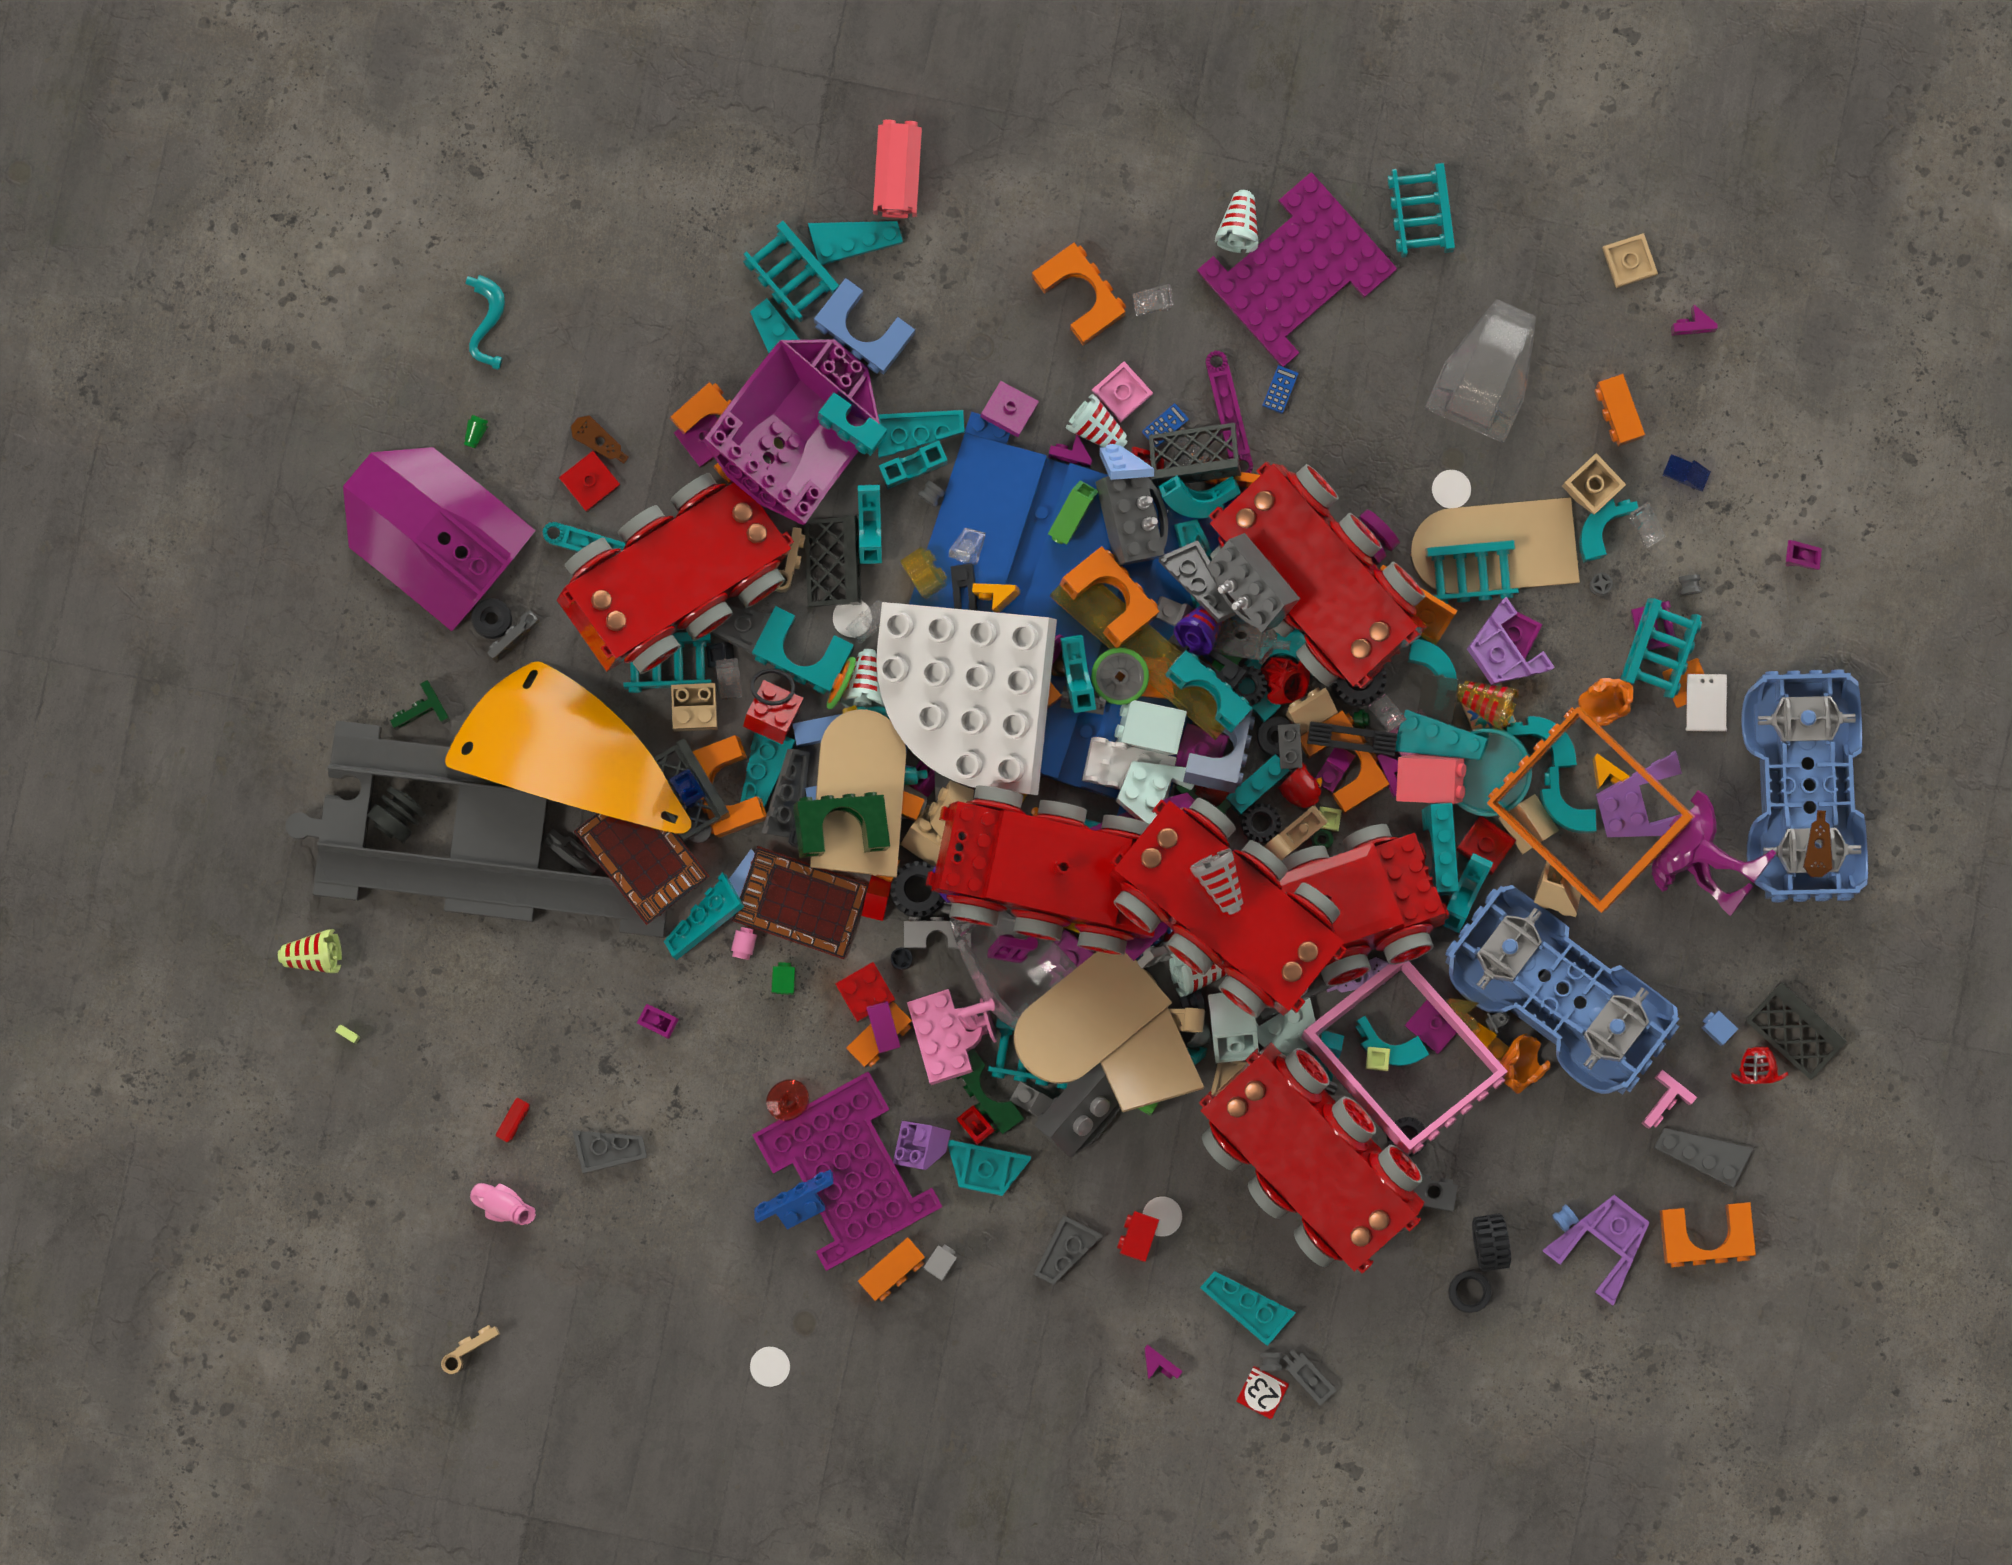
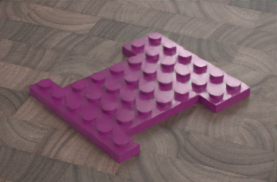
M1312 172L1279 199L1278 202L1291 215V218L1264 240L1255 251L1250 252L1228 272L1214 256L1197 269L1200 276L1282 367H1285L1299 355L1297 349L1286 337L1349 282L1365 298L1397 270L1395 265Z
M869 1071L752 1135L773 1174L793 1164L801 1180L807 1182L818 1173L828 1170L832 1171L833 1184L817 1192L825 1204V1211L820 1214L835 1240L815 1251L826 1271L943 1207L933 1188L912 1198L872 1125L871 1120L889 1111V1108Z

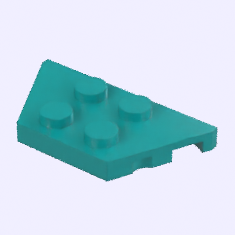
M953 1140L948 1141L949 1152L960 1188L1003 1196L1031 1160V1156Z

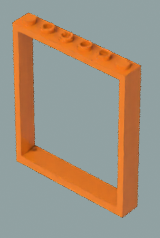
M1572 707L1563 716L1565 718L1561 725L1557 723L1548 732L1550 736L1546 741L1540 740L1533 748L1535 752L1530 757L1526 755L1519 762L1520 768L1515 773L1511 771L1503 779L1505 784L1500 789L1496 787L1488 795L1490 800L1487 804L1598 911L1604 913L1695 816L1581 707L1576 709ZM1579 717L1682 814L1674 825L1602 900L1591 892L1499 803Z

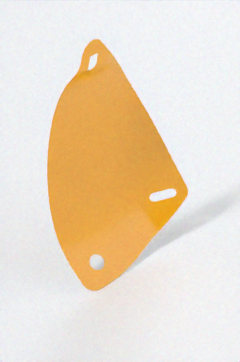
M532 662L518 669L491 688L463 723L445 758L446 766L451 769L573 807L672 833H685L691 828L689 816L672 791L660 767L632 730L592 693L571 678L542 662ZM532 670H537L538 674L531 687L524 689L523 684ZM466 742H472V751L467 755H463L461 752L463 745ZM666 811L677 815L676 823L674 824L662 819L661 813Z

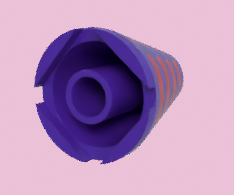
M1199 605L1178 621L1174 627V635L1183 647L1187 645L1191 648L1190 652L1197 655H1207L1214 648L1224 621L1218 623Z

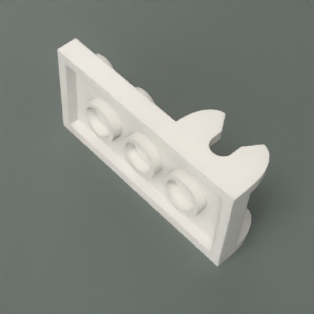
M1093 737L1091 738L1082 781L1120 790L1132 761L1175 766L1176 757L1131 747L1123 742H1111L1106 738ZM1171 782L1169 784L1164 799L1168 798Z

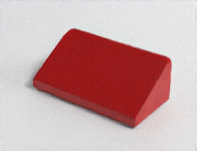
M516 1098L496 1132V1137L511 1143L531 1107L530 1104Z

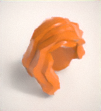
M1601 678L1590 686L1586 692L1581 694L1578 699V705L1597 724L1607 726L1630 713V706L1633 702V685L1621 679Z
M1527 1033L1520 1035L1512 1042L1500 1061L1502 1066L1508 1071L1504 1077V1083L1516 1094L1521 1093L1531 1083L1537 1082L1551 1068L1550 1061L1539 1065L1537 1053L1541 1043Z

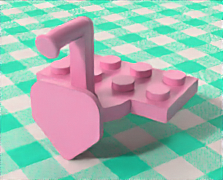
M947 989L907 1002L931 1085L973 1072L968 1051L978 1045L982 1035L989 1033L993 1042H997L996 1029L989 1012L990 1010L995 1011V1004L992 998L989 1001L980 998V1003L955 1009L951 992ZM983 1013L984 1015L978 1017L976 1014Z

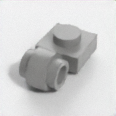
M1168 941L1162 942L1157 948H1154V946L1149 947L1142 953L1143 956L1137 961L1141 969L1156 965L1159 961L1164 962L1172 958L1170 955L1173 953L1166 946Z

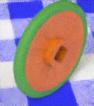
M850 657L846 661L841 673L837 675L827 701L828 709H833L847 689L856 663L854 657Z

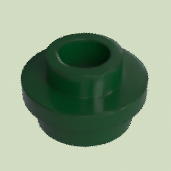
M1364 709L1354 712L1355 728L1366 729V726L1370 725L1369 713H1365Z
M1319 829L1312 835L1311 843L1313 846H1325L1327 850L1333 844V836L1330 831ZM1324 836L1326 843L1320 844L1318 837Z

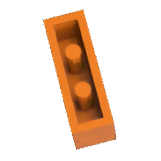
M1620 374L1598 382L1595 395L1597 400L1602 401L1604 406L1602 414L1605 421L1610 423L1611 430H1609L1612 441L1617 442L1619 447L1642 439L1645 433L1624 375Z
M892 1002L889 1008L897 1036L900 1034L903 1037L912 1028L909 1025L912 1020ZM870 1024L846 1047L864 1068L867 1065L872 1067L880 1059L878 1056L880 1053Z
M907 1237L861 1277L858 1282L875 1301L880 1299L882 1302L891 1294L889 1289L896 1284L899 1287L908 1279L906 1274L909 1271L913 1270L916 1272L925 1264L922 1261L925 1256Z

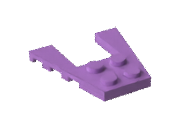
M1676 751L1671 752V755L1662 760L1659 759L1653 762L1651 766L1645 768L1656 780L1682 774ZM1638 772L1596 794L1607 837L1662 836L1663 833H1666L1671 828L1669 825L1676 816L1649 823L1639 786L1648 782Z
M1613 1195L1542 1251L1558 1264H1561L1587 1230L1622 1256L1595 1291L1611 1305H1614L1649 1225V1221L1617 1196Z

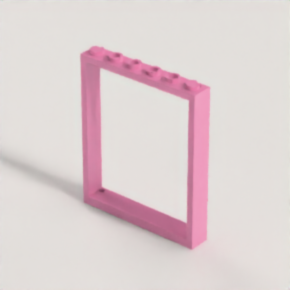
M1410 961L1395 965L1388 964L1305 1029L1301 1036V1039L1392 1142L1407 1155L1411 1152L1413 1154L1419 1152L1424 1147L1422 1143L1427 1139L1430 1141L1434 1140L1440 1134L1439 1130L1442 1127H1450L1457 1120L1455 1118L1460 1113L1465 1115L1472 1109V1103L1476 1100L1481 1102L1485 1099L1492 1087L1497 1089L1505 1082L1504 1077L1508 1072ZM1399 971H1402L1493 1073L1491 1077L1411 1141L1318 1037L1320 1033Z

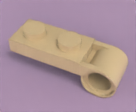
M793 527L791 538L794 543L788 553L785 571L779 570L781 575L787 579V584L775 590L779 593L789 590L795 569L800 568L801 556H798L799 547L803 548L805 535H802L801 528Z
M1313 805L1264 847L1282 861L1328 823V821L1317 807Z
M1169 1009L1179 1032H1203L1204 1009Z
M488 1325L478 1331L479 1336L473 1339L469 1336L458 1342L460 1346L442 1359V1369L448 1374L460 1372L463 1368L461 1357L499 1336L500 1333L497 1327L491 1328ZM452 1357L458 1361V1367L453 1371L449 1370L446 1365L447 1360Z

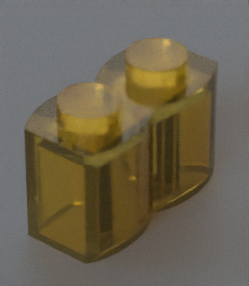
M920 547L900 560L921 596L927 599L947 586L945 582L947 576L941 567L936 568L934 564L936 558L931 550L928 549L926 551L923 547Z

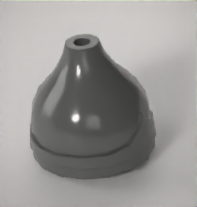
M1205 1021L1203 1032H1179L1185 1046L1189 1048H1199L1213 1042V1036Z

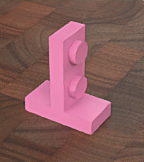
M1663 1070L1658 1072L1655 1079L1668 1088V1090L1641 1123L1648 1129L1652 1126L1656 1128L1664 1118L1661 1115L1666 1108L1670 1110L1677 1102L1676 1095L1688 1105H1691L1697 1098Z

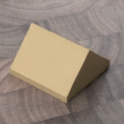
M1536 794L1508 811L1540 843L1559 831ZM1501 816L1499 817L1508 834L1516 840L1515 844L1522 855L1533 848Z

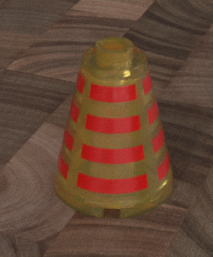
M1465 681L1463 684L1460 683L1458 685L1455 695L1458 696V701L1497 729L1504 730L1503 726L1506 727L1515 710L1516 704L1513 700L1514 698H1519V690Z

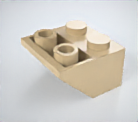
M715 683L671 685L674 732L718 730Z
M1318 687L1308 693L1306 700L1301 701V699H1298L1289 705L1286 717L1292 724L1300 723L1301 736L1309 731L1311 721L1323 723L1338 713L1326 687L1322 690Z
M928 805L910 827L900 845L935 867L942 838L930 825L931 815L929 814L930 806Z
M1546 861L1538 881L1534 903L1542 908H1551L1559 911L1562 915L1576 917L1581 893Z

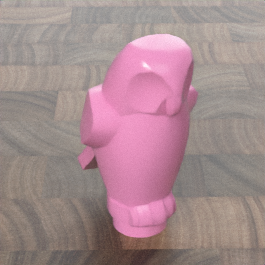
M478 1183L471 1190V1201L476 1206L484 1209L485 1217L498 1222L511 1221L516 1225H528L536 1216L534 1207L524 1203L516 1192L502 1184L494 1187L485 1183Z

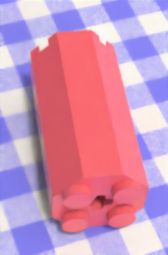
M883 120V124L878 125L874 215H878L879 211L882 212V217L905 219L908 218L910 213H912V217H917L922 128L917 127L918 122L905 121V124H899L895 120Z

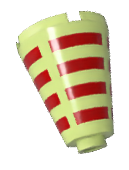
M328 929L284 944L281 950H278V960L284 967L338 973L341 965H337V960H342L338 934H333L335 932L334 929Z

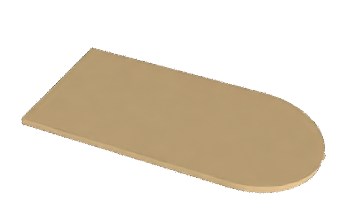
M1571 498L1444 509L1427 517L1420 524L1413 537L1410 556L1412 557L1414 568L1420 578L1435 590L1434 561H1432L1431 557H1426V548L1511 540L1515 542V549L1510 550V554H1508L1511 589L1580 583ZM1497 551L1488 552L1486 561L1489 591L1502 590L1499 555H1497ZM1475 553L1466 554L1464 560L1467 593L1480 592L1478 559L1475 557ZM1453 555L1444 556L1445 593L1457 594L1456 559H1453Z
M868 709L849 711L838 716L827 727L820 744L816 800H820L822 796L833 795L834 798H842V795L855 794L856 797L864 796V793L877 792V795H884L890 847L886 851L864 853L861 826L857 819L847 812L835 811L829 813L824 818L823 836L825 853L822 856L811 857V868L897 877L906 747L891 720L880 713Z
M1096 952L1021 1014L1014 1030L1015 1049L1024 1067L1036 1077L1051 1083L1073 1082L1088 1073L1172 1002L1147 972L1141 969L1137 961H1133L1126 953L1124 955H1112Z
M1146 971L1147 974H1148V975L1153 979V981L1156 983V981H1155V979L1152 977V975H1151L1148 971ZM1168 1007L1100 1062L1122 1112L1204 1089V1085Z

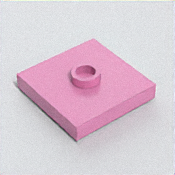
M1125 361L1092 389V392L1120 423L1153 395V392Z

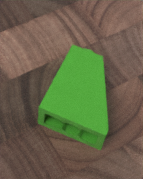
M1080 480L1071 490L1048 533L1055 542L1067 545L1071 541L1098 494L1097 489Z

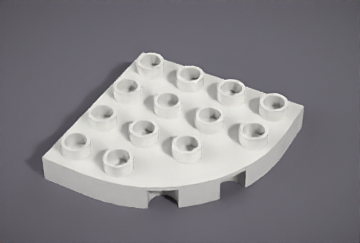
M882 602L877 645L878 683L886 712L903 742L927 766L955 782L975 788L981 785L1006 789L1020 794L1038 795L1057 619Z

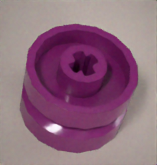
M1366 509L1358 519L1374 534L1382 546L1372 557L1373 563L1378 565L1386 557L1384 549L1393 551L1400 544V541L1382 519Z

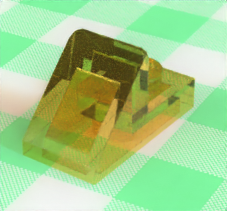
M1448 999L1446 1001L1475 1035L1481 1031L1477 1021L1468 1015L1479 1004L1478 1002Z

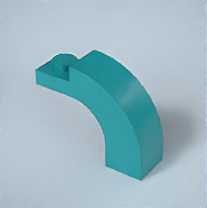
M1178 475L1159 486L1162 498L1170 508L1183 516L1191 518H1208L1217 507H1222L1224 510L1226 508L1224 503L1233 500L1240 494L1237 481L1233 476L1205 491H1195L1188 488Z
M858 485L860 564L882 563L880 485Z
M1611 499L1595 515L1591 513L1581 529L1579 538L1583 563L1604 558L1607 555L1602 539L1604 526L1615 518L1637 513L1639 510L1637 501L1631 502L1628 499L1618 502V506H1615L1614 499Z
M1077 635L1060 638L1065 679L1073 711L1078 713L1096 710L1094 689L1089 678L1083 636Z
M1417 639L1411 644L1407 662L1425 666L1433 672L1438 684L1433 712L1442 713L1444 708L1448 709L1450 696H1447V693H1456L1457 676L1450 658L1442 649L1428 641Z
M1528 716L1526 718V725L1523 726V722L1510 723V727H1507L1505 731L1515 737L1532 736L1546 741L1550 736L1548 732L1556 723L1546 718ZM1565 732L1550 748L1552 767H1559V769L1572 768L1577 765L1573 743Z
M1549 767L1548 772L1544 773V785L1548 786V789H1541L1540 791L1541 802L1548 815L1557 825L1568 831L1595 833L1597 831L1596 809L1579 810L1566 804L1561 797L1559 789V767Z
M1472 854L1458 881L1459 891L1451 895L1446 906L1449 912V919L1445 920L1443 926L1458 933L1460 932L1493 862L1477 854Z
M1366 1016L1356 1021L1358 1025L1355 1028L1360 1037H1366L1367 1039L1360 1044L1366 1054L1367 1047L1390 1049L1389 1066L1411 1065L1429 1055L1419 1036L1402 1045H1389L1379 1039Z

